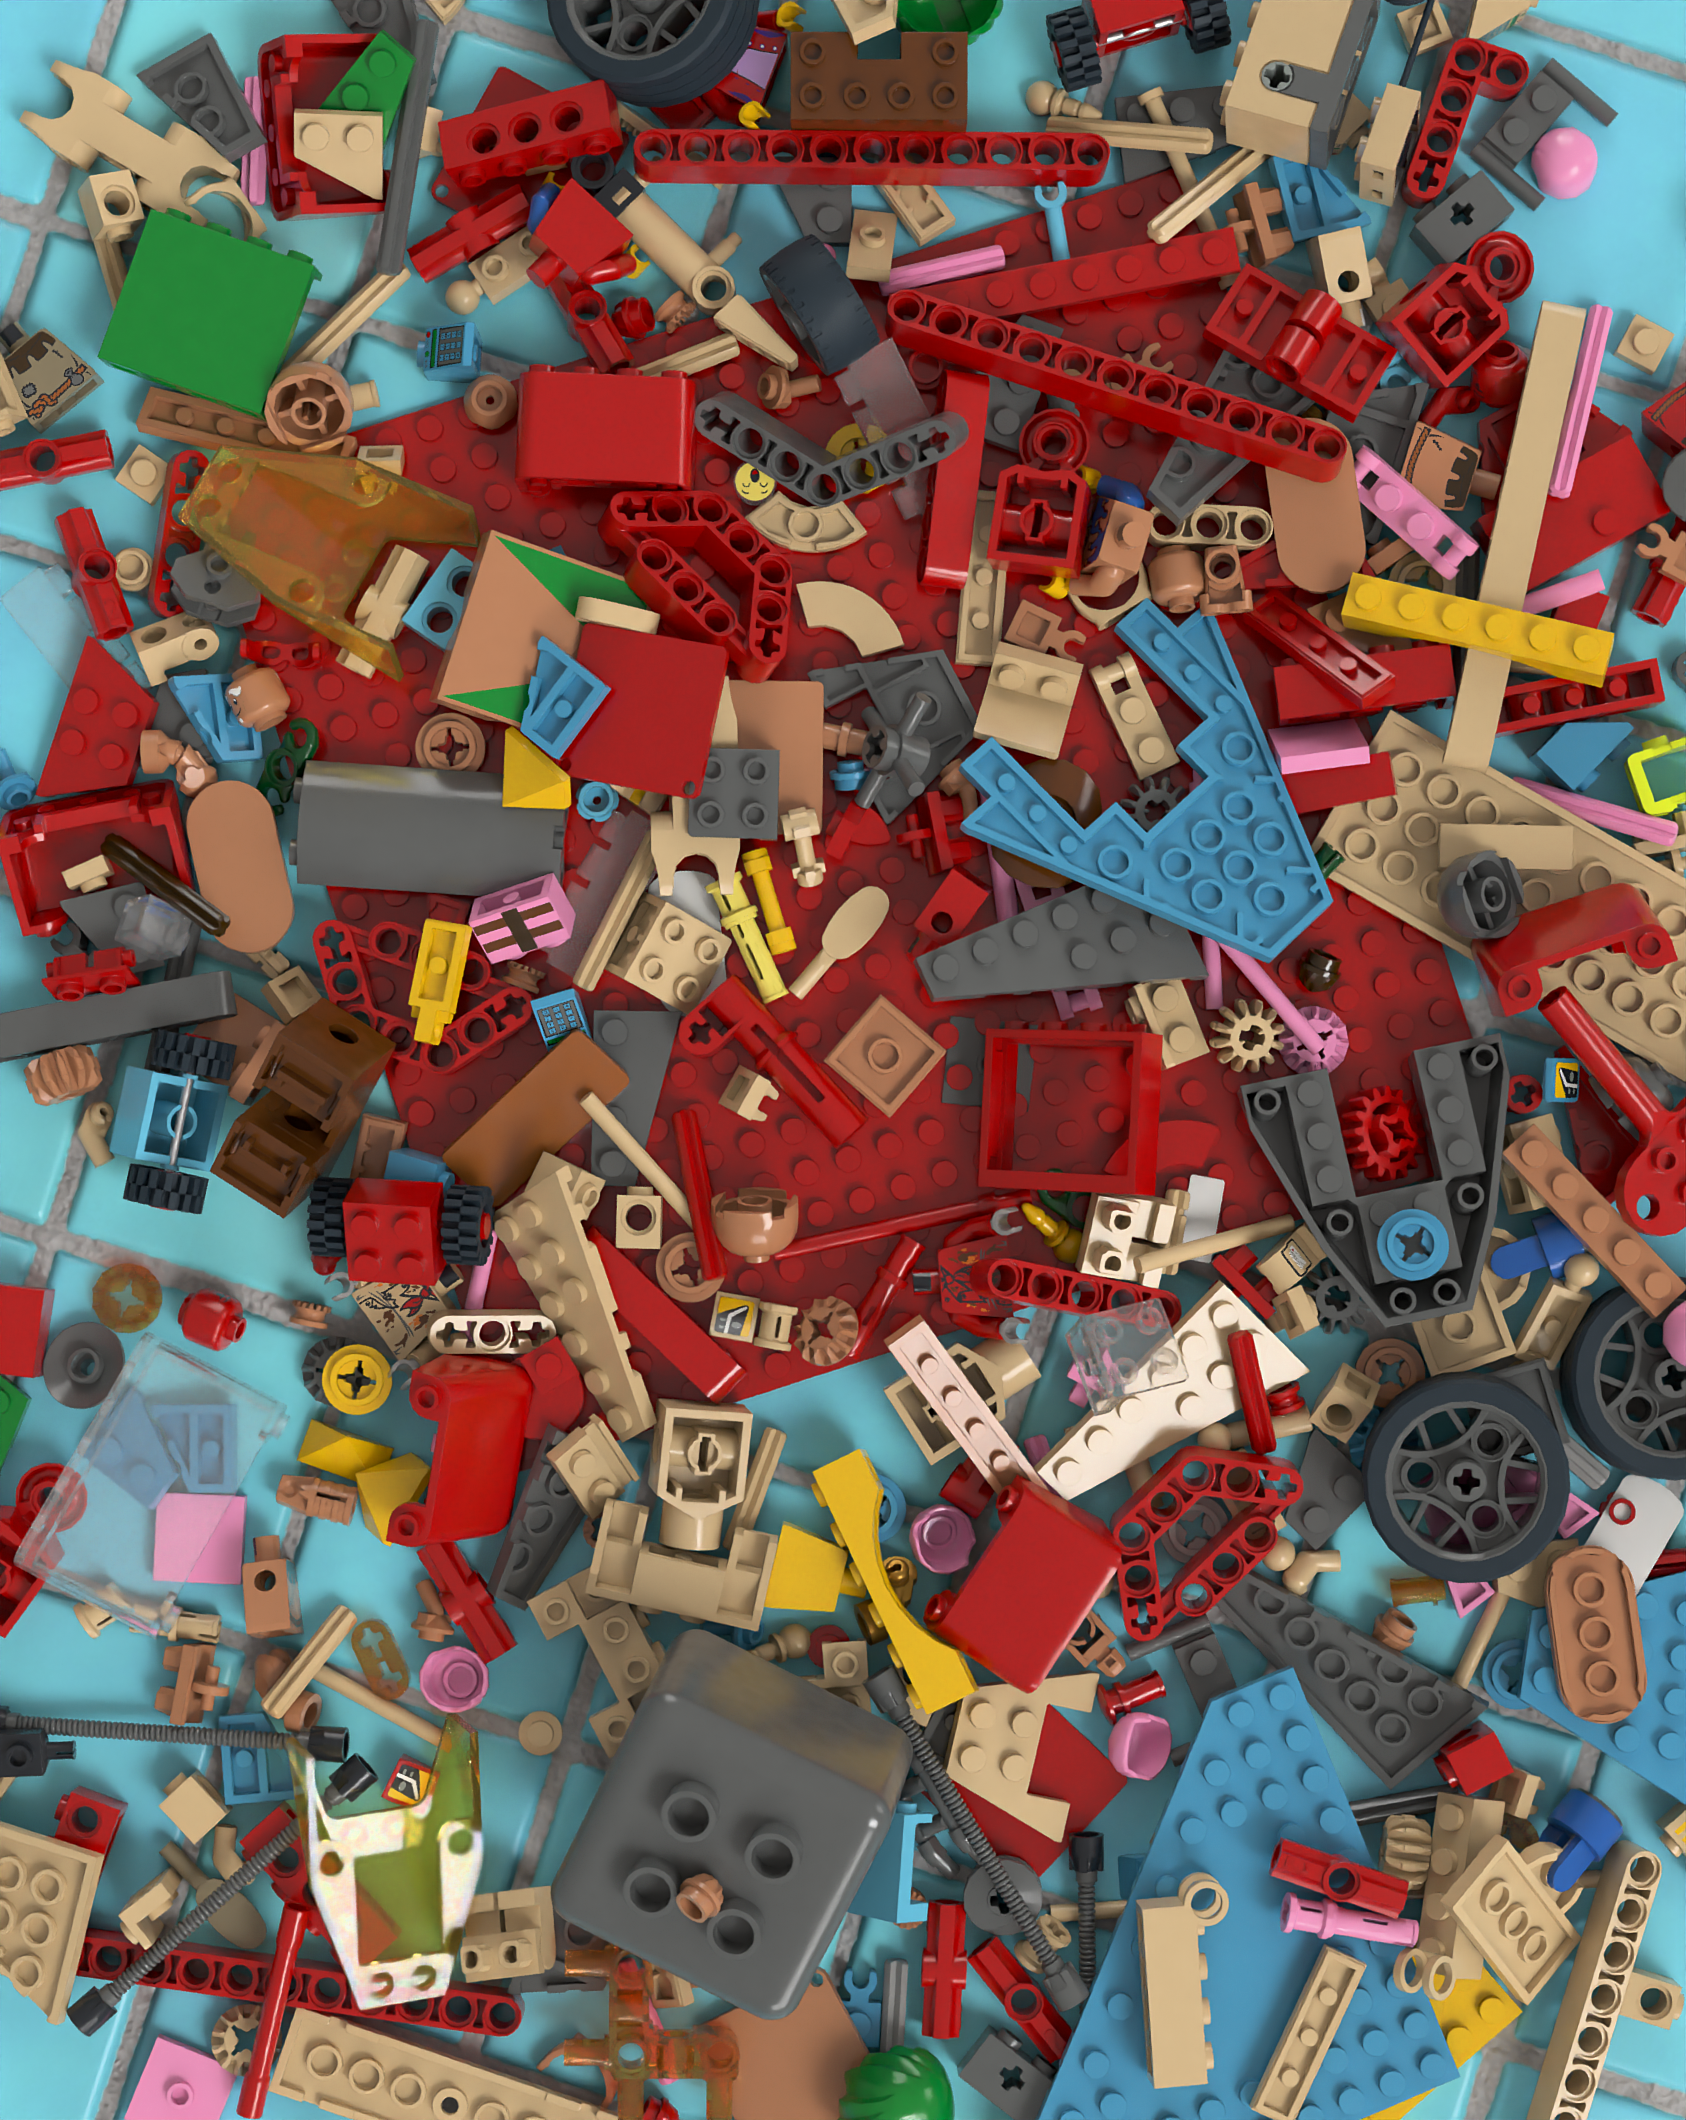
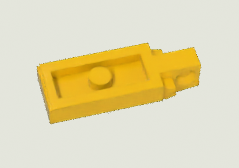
M426 918L408 1005L412 1006L411 1017L418 1018L414 1040L421 1043L439 1045L444 1023L451 1024L453 1014L456 1012L473 927Z

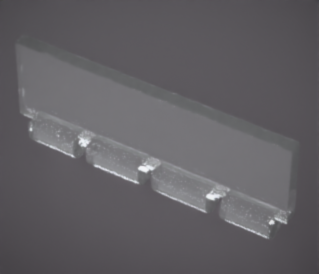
M892 337L877 344L859 358L848 363V370L835 377L848 406L862 399L866 406L854 411L852 415L867 444L931 418ZM931 436L930 438H928V439H929V442H930V445H931V441H932V436ZM899 442L898 450L900 455L904 459L912 461V452L909 446ZM929 465L887 482L888 485L901 478L903 479L904 484L891 491V494L904 520L920 514L921 518H923Z
M55 563L45 571L38 566L2 595L0 602L70 690L87 636H95L92 633L93 629L82 599L78 595L70 601L65 599L74 590L71 587V578L61 565ZM119 639L106 642L101 640L104 644L103 647L119 663L122 664L129 658L130 653ZM136 661L125 666L134 675L135 680L141 687L146 688L148 691L153 688L147 675Z
M614 809L612 810L597 835L612 844V846L607 851L593 843L576 872L577 875L591 883L585 889L571 881L565 891V895L576 913L571 938L553 948L546 946L539 948L550 954L546 963L574 977L646 832L651 830V821L633 810L628 817ZM656 867L644 889L645 892L657 873Z

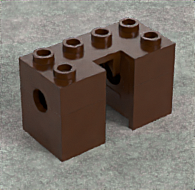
M791 32V130L966 132L968 32H901L899 59H858V44L854 45L848 32Z
M322 997L278 1032L252 1084L259 1090L264 1086L271 1090L235 1119L210 1172L284 1219L310 1196L311 1191H314L313 1184L317 1181L318 1177H329L397 1044Z

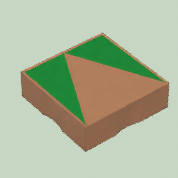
M490 530L482 535L464 590L461 617L452 637L447 643L429 701L486 721L504 722L521 728L524 710L529 705L528 690L531 676H536L540 650L537 649L540 638L542 636L549 638L575 660L577 659L584 625L587 624L575 619L579 596L597 598L648 611L651 608L629 588L624 577Z

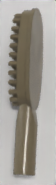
M172 1840L159 1852L196 1890L195 1898L198 1906L205 1898L208 1899V1896L212 1895L214 1890L217 1891V1887H221V1884L225 1883L221 1879H210ZM241 1892L234 1894L233 1898H230L225 1905H221V1908L217 1909L216 1913L208 1917V1922L217 1932L242 1949H254L261 1945L266 1938V1923L258 1910Z

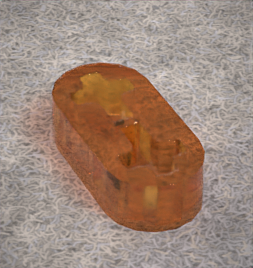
M374 1618L364 1620L352 1633L351 1644L373 1692L386 1700L399 1698L407 1691L411 1683V1673L407 1662L387 1623ZM370 1627L373 1633L379 1631L382 1633L383 1639L378 1642L382 1656L377 1657L371 1645L364 1647L361 1644V1640L366 1636L365 1628ZM385 1661L392 1673L399 1671L402 1675V1678L397 1682V1690H393L390 1685L382 1687L379 1680L385 1675L380 1662Z

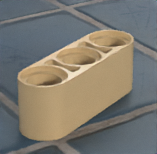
M1202 504L1179 526H1176V531L1171 535H1160L1155 531L1152 523L1148 542L1158 548L1172 545H1188L1191 547V550L1204 551L1208 547L1237 545L1238 553H1251L1267 543L1273 532V521L1266 511L1257 507ZM1156 506L1150 510V512L1154 513V519L1164 515ZM1202 518L1213 519L1219 526V534L1213 538L1202 536L1197 530V521ZM1248 520L1256 521L1262 528V537L1258 540L1247 539L1241 533V523Z

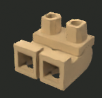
M1092 1193L1075 1267L1081 1273L1133 1281L1143 1286L1158 1289L1163 1267L1138 1274L1134 1268L1133 1259L1139 1255L1164 1249L1157 1243L1169 1244L1177 1206L1164 1198L1154 1196Z
M551 1886L456 1897L458 1915H463L466 1937L462 1938L463 1947L460 1949L462 1972L466 1975V1983L545 1973L544 1970L553 1967L556 1958L553 1905L550 1896Z

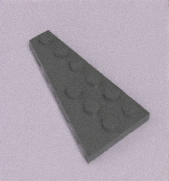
M1266 271V274L1273 277L1268 271ZM1223 350L1205 384L1206 387L1298 417L1316 403L1226 350ZM1192 410L1190 412L1196 417H1206V414L1199 410ZM1242 424L1231 425L1234 429L1238 431L1249 430L1246 426ZM1177 437L1154 478L1146 497L1176 526H1179L1247 465L1250 460Z
M1087 885L921 955L913 961L931 1002L985 998L987 995L1011 993L1022 995L1048 990L1058 992L1119 987L1123 984L1150 982V984L1167 983L1170 980L1190 979V981L1204 980L1209 976L1187 928Z
M1253 1570L1245 1575L1216 1604L1277 1670L1289 1665L1294 1668L1307 1702L1390 1790L1489 1706V1702Z

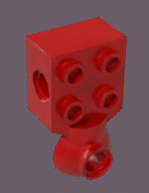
M1505 231L1488 233L1478 239L1470 249L1466 265L1457 262L1436 265L1375 324L1390 343L1398 349L1400 355L1424 383L1429 384V389L1447 388L1510 329L1507 309L1503 307V303H1510L1522 296L1531 284L1534 273L1533 255L1527 244L1516 234ZM1494 257H1497L1502 263L1503 270L1499 279L1494 278L1490 272V264Z
M1061 408L1045 409L1033 415L1023 426L1019 437V454L1024 464H1016L999 472L986 557L994 570L1071 579L1080 578L1092 492L1087 482L1076 474V471L1086 461L1090 449V434L1084 421L1075 413ZM1051 439H1065L1066 446L1062 452L1055 455L1045 452L1046 444Z
M43 1463L32 1467L21 1477L16 1488V1506L0 1505V1636L6 1638L64 1557L65 1553L56 1533L74 1527L82 1519L87 1508V1490L83 1480L73 1469L60 1463ZM53 1487L58 1489L63 1496V1502L53 1503L49 1501L45 1496L44 1488Z

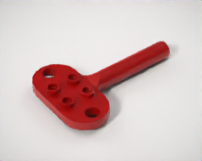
M1560 986L1548 993L1540 1001L1538 1010L1639 1133L1637 1148L1626 1159L1617 1173L1614 1188L1616 1207L1624 1222L1638 1233L1660 1237L1676 1234L1686 1227V1097L1671 1111L1666 1109L1566 986ZM1643 1195L1650 1202V1212L1644 1219L1637 1213V1202Z

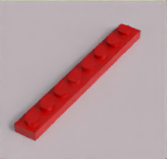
M1233 227L1172 238L1164 244H1157L1156 242L911 290L999 319H1005L1022 314H1031L1241 272L1234 229ZM906 314L897 316L904 321L914 319V317ZM942 328L939 331L948 330L950 328Z

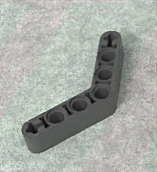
M721 391L701 402L697 406L695 413V426L703 436L819 507H829L943 460L964 446L969 436V428L965 419L958 413L948 411L837 457L730 391ZM751 428L760 433L763 442L762 447L752 441L750 437ZM937 432H947L949 435V439L944 438L930 445L928 438ZM899 442L909 446L912 452V461L906 460L900 455L898 450ZM787 451L797 456L799 469L793 468L788 463ZM861 458L868 460L874 468L873 477L868 476L862 470ZM824 474L834 479L836 492L826 488L823 482Z

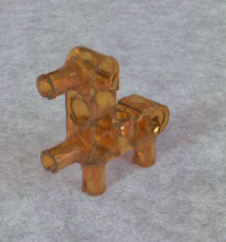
M611 1943L610 1945H605V1950H565V1977H605V1981H609V2034H604V2038H565L564 2066H604V2070H609L613 2079L617 2081L618 2120H643L644 2081L648 2079H703L706 2081V2119L731 2120L733 2081L739 2075L740 2060L738 2038L734 2032L726 2027L712 2025H693L691 2029H660L658 2025H653V2020L649 2019V1996L654 1994L653 1964L643 1960L644 1965L640 1970L627 1972L622 1969L619 1962L622 1957L631 1953ZM635 2043L642 2048L643 2054L638 2059L629 2061L621 2057L619 2050L625 2044ZM715 2043H725L732 2049L729 2057L724 2060H715L707 2052Z

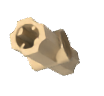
M396 544L376 584H372L367 589L355 613L356 622L336 659L338 663L371 679L391 639H395L405 625L402 618L412 604L410 602L431 564L428 560Z

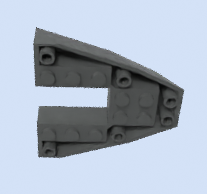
M1500 1033L1414 1050L1408 1057L1419 1112L1422 1115V1125L1426 1133L1425 1138L1434 1173V1182L1360 1197L1355 1196L1327 1068L1240 1086L1237 1092L1251 1132L1321 1249L1385 1328L1473 1310L1497 1213L1510 1081ZM1407 1209H1419L1435 1216L1444 1226L1449 1239V1252L1443 1266L1431 1277L1417 1281H1409L1393 1276L1380 1262L1376 1246L1379 1231L1385 1221L1395 1213ZM1422 1229L1410 1239L1395 1235L1405 1245L1403 1252L1405 1255L1402 1258L1404 1262L1415 1252L1421 1255L1424 1253L1429 1256L1428 1253L1424 1252V1248L1419 1245L1420 1235L1423 1232Z

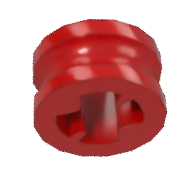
M1292 1381L1266 1395L1271 1416L1288 1414L1305 1405L1304 1397L1297 1394V1391L1300 1390L1298 1381Z

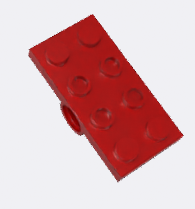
M1248 263L1240 272L1202 334L1203 338L1352 424L1398 351L1395 347L1342 318L1343 311L1341 305L1328 293L1318 289H1308L1302 295Z

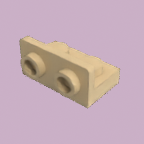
M169 1866L132 1895L118 1915L122 1920L120 1928L125 1936L135 1945L140 1943L145 1950L154 1944L165 1926L159 1916L173 1905L172 1901L179 1895L176 1889L183 1877L172 1866Z

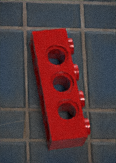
M602 79L438 122L444 169L458 187H478L489 179L504 175L509 177L520 176L531 168L543 165L558 166L565 164L573 157L585 154L601 155L608 152L612 147L624 145L616 96ZM580 121L575 129L566 132L569 125ZM538 132L533 140L525 142L530 134ZM496 143L490 152L484 153V150L489 145Z
M1657 658L1608 667L1602 688L1558 677L1506 687L1495 738L1656 707L1665 701Z
M285 1800L239 1842L245 1848L241 1853L246 1861L251 1860V1857L255 1856L257 1852L260 1853L259 1850L261 1848L264 1849L263 1847L268 1845V1842L272 1841L278 1833L281 1834V1830H285V1827L289 1826L290 1822H294L293 1820L298 1818V1814ZM307 1829V1832L303 1833L301 1837L298 1836V1840H294V1843L290 1844V1847L299 1856L297 1866H284L277 1856L275 1860L273 1859L272 1863H268L269 1865L264 1867V1871L274 1881L271 1887L283 1902L296 1901L310 1907L306 1928L316 1937L322 1934L331 1944L330 1953L336 1962L346 1970L351 1967L358 1974L396 1940L402 1930L311 1829ZM312 1879L323 1881L328 1888V1897L322 1900L312 1898L307 1891V1882ZM342 1912L352 1914L357 1919L358 1929L354 1932L342 1931L337 1926L336 1915Z

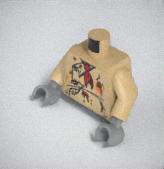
M446 1264L435 1286L349 1281L348 1272H337L329 1276L324 1284L338 1280L343 1285V1292L331 1299L340 1301L351 1294L398 1359L388 1372V1378L395 1371H404L408 1375V1380L401 1386L400 1390L410 1388L412 1371L438 1358L442 1354L431 1345L426 1333V1326L430 1317L436 1312L456 1309L447 1293L464 1281V1277L455 1264ZM445 1323L444 1330L437 1331L443 1341H448L453 1328L452 1323Z

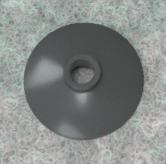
M82 1322L66 1328L53 1340L44 1359L43 1375L48 1391L59 1403L74 1409H88L103 1403L115 1392L122 1380L125 1369L123 1346L113 1331L98 1323ZM95 1362L94 1370L88 1376L87 1368L91 1363Z

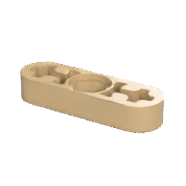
M537 1309L441 1310L430 1317L426 1326V1333L431 1345L438 1352L444 1354H527L556 1337V1329L551 1319L546 1317L541 1310ZM472 1321L470 1325L472 1342H467L468 1338L465 1333H452L449 1341H443L441 1335L437 1333V1331L444 1330L445 1323L448 1322L452 1323L455 1330L468 1331L466 1322ZM488 1321H497L503 1325L501 1337L494 1342H485L479 1337L480 1328ZM515 1321V1326L518 1330H530L534 1322H539L545 1332L538 1333L537 1340L533 1341L525 1332H514L516 1341L511 1342L513 1331L510 1322Z

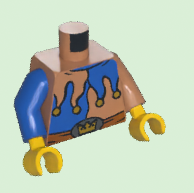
M1081 465L1078 470L1083 472L1082 479L1087 482L1092 495L1097 492L1099 496H1096L1087 527L1080 578L1071 579L1049 576L1053 578L1052 582L1047 586L1039 585L1038 588L1055 599L1064 598L1068 591L1076 596L1106 597L1113 594L1119 585L1137 574L1154 520V513L1143 510L1145 502L1138 486L1108 475L1101 476L1099 471Z

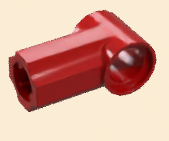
M967 1456L963 1464L960 1462L942 1487L939 1496L973 1519H976L995 1491L970 1457Z

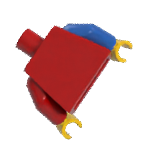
M550 171L540 189L531 199L527 227L532 237L528 247L538 258L526 270L530 280L541 289H545L557 276L573 288L582 282L588 285H596L623 277L630 279L638 278L651 262L649 260L642 262L636 258L635 253L639 250L636 244H633L624 253L629 246L633 234L573 178L565 186H560L553 181L555 173Z

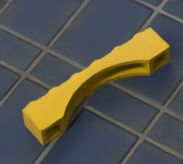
M1355 572L1352 573L1341 613L1343 627L1385 637L1421 639L1470 648L1520 662L1558 678L1601 688L1612 653L1615 634Z
M857 1449L813 1471L812 1473L817 1481L811 1484L813 1493L822 1508L829 1507L835 1519V1522L830 1524L832 1533L841 1548L847 1546L854 1562L849 1564L852 1576L859 1588L866 1586L873 1600L872 1603L868 1604L870 1614L879 1629L885 1626L892 1640V1643L887 1645L888 1652L895 1666L898 1669L904 1667L911 1683L906 1685V1689L915 1708L918 1710L923 1707L926 1715L979 1691V1687L962 1652L956 1647L940 1640L921 1626L903 1606L891 1586L882 1561L879 1542V1515L885 1489L865 1449Z

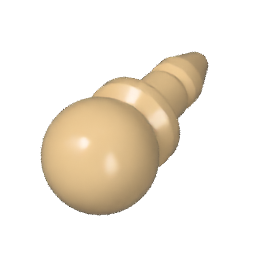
M1037 81L1026 92V105L1036 115L1046 116L1051 114V116H1063L1064 114L1078 118H1102V113L1091 104L1082 103L1079 100L1070 98L1069 93L1065 89H1057L1051 82Z
M789 1624L780 1631L779 1635L776 1633L770 1634L768 1637L769 1643L755 1647L754 1650L750 1649L748 1652L766 1661L775 1658L778 1663L785 1662L787 1657L798 1659L808 1653L811 1633L801 1624Z

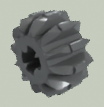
M1148 776L1144 778L1143 784L1146 793L1137 785L1132 784L1128 791L1136 801L1121 799L1119 805L1124 810L1131 811L1132 814L1129 815L1147 833L1160 820L1156 819L1152 823L1149 822L1145 817L1149 810L1145 809V806L1150 804L1155 808L1159 804L1162 805L1166 810L1162 817H1165L1179 804L1176 799L1184 793L1185 789L1179 786L1172 794L1167 792L1170 784V778L1163 777L1159 789H1155L1152 777Z
M1326 1261L1321 1262L1320 1270L1323 1278H1320L1313 1271L1308 1272L1305 1276L1314 1286L1312 1289L1302 1286L1305 1294H1309L1316 1304L1319 1323L1325 1317L1323 1333L1332 1334L1337 1320L1340 1331L1343 1334H1347L1350 1332L1347 1318L1350 1317L1355 1323L1362 1325L1365 1319L1356 1310L1358 1307L1363 1309L1370 1308L1363 1300H1360V1296L1337 1268L1333 1275L1330 1264ZM1334 1286L1335 1290L1344 1291L1345 1301L1339 1300L1343 1305L1338 1309L1334 1305L1325 1303V1294L1331 1295L1327 1290Z

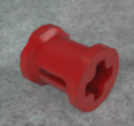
M1519 1074L1511 1076L1506 1112L1526 1114L1534 1111L1542 1101L1543 1090L1541 1084L1530 1075ZM1514 1084L1518 1088L1526 1087L1529 1093L1524 1096L1525 1105L1523 1102L1512 1101L1511 1096L1516 1092Z

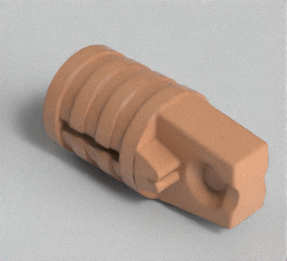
M282 1475L277 1489L276 1502L306 1516L318 1517V1519L330 1520V1522H339L350 1526L359 1492L358 1487H350L342 1483L337 1484L334 1481H325L318 1477Z

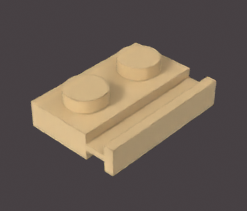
M595 1414L589 1417L590 1422L581 1429L578 1426L545 1455L582 1511L592 1520L604 1510L606 1498L617 1499L625 1492L623 1488L631 1480L636 1482L640 1479L603 1420Z

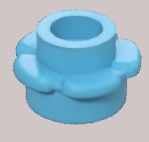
M594 781L584 783L576 793L579 814L585 819L592 818L596 822L608 820L612 816L613 809H616L619 804L618 793L610 788V784ZM597 796L601 798V803L598 805L593 803L594 797Z

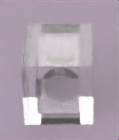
M149 894L126 901L114 940L155 961L181 956V953L189 943V928L192 921L169 903Z

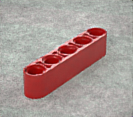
M944 369L940 375L935 415L948 411L958 413L968 424L969 436L964 446L947 458L928 466L917 561V582L919 585L962 590L967 581L990 391L989 376L985 374ZM937 432L934 434L931 445L941 439H949L947 432Z
M591 1225L585 1231V1236L598 1249L618 1307L617 1311L708 1398L718 1405L748 1372L619 1248H616L594 1225Z
M983 1258L975 1263L970 1272V1284L978 1295L1019 1305L1151 1330H1169L1180 1320L1182 1315V1306L1179 1299L1169 1291L1010 1258ZM996 1268L1001 1273V1283L997 1289L992 1282V1274ZM1036 1276L1041 1282V1290L1037 1296L1032 1290V1282ZM1076 1284L1079 1286L1081 1294L1077 1304L1072 1299V1290ZM1115 1292L1120 1299V1305L1116 1312L1111 1305V1299ZM1154 1301L1158 1305V1315L1155 1319L1151 1315V1305Z

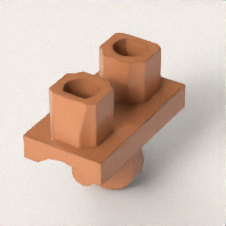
M1257 182L1245 184L1243 191L1232 197L1235 208L1225 211L1228 225L1223 228L1233 227L1238 254L1247 251L1251 265L1262 270L1275 259L1288 254L1295 244L1288 227L1270 230L1267 217L1278 215L1283 210L1279 189H1259Z
M193 1643L184 1644L183 1646H167L165 1648L162 1663L164 1669L178 1672L176 1687H160L156 1695L154 1708L169 1715V1723L179 1726L185 1725V1723H202L204 1710L213 1711L215 1696H228L230 1686L218 1682L220 1667L213 1665L216 1645Z

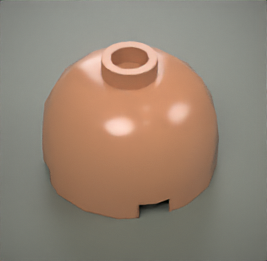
M299 362L283 369L275 378L268 390L264 413L268 427L279 441L286 445L289 441L294 445L302 446L301 451L305 452L325 451L339 444L346 436L347 430L352 423L354 399L350 385L340 372L320 362Z
M768 1187L738 1189V1197L727 1200L726 1192L720 1193L713 1197L711 1201L712 1225L715 1234L723 1247L733 1254L743 1256L745 1262H766L770 1259V1255L779 1253L788 1246L797 1232L798 1196L794 1194L791 1200L787 1199L786 1190Z

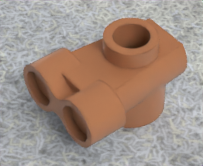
M1237 545L1205 548V594L1199 596L1201 616H1217L1253 611L1252 591L1245 590ZM1221 563L1229 565L1232 570L1231 574L1224 579L1217 577L1214 573L1216 566Z

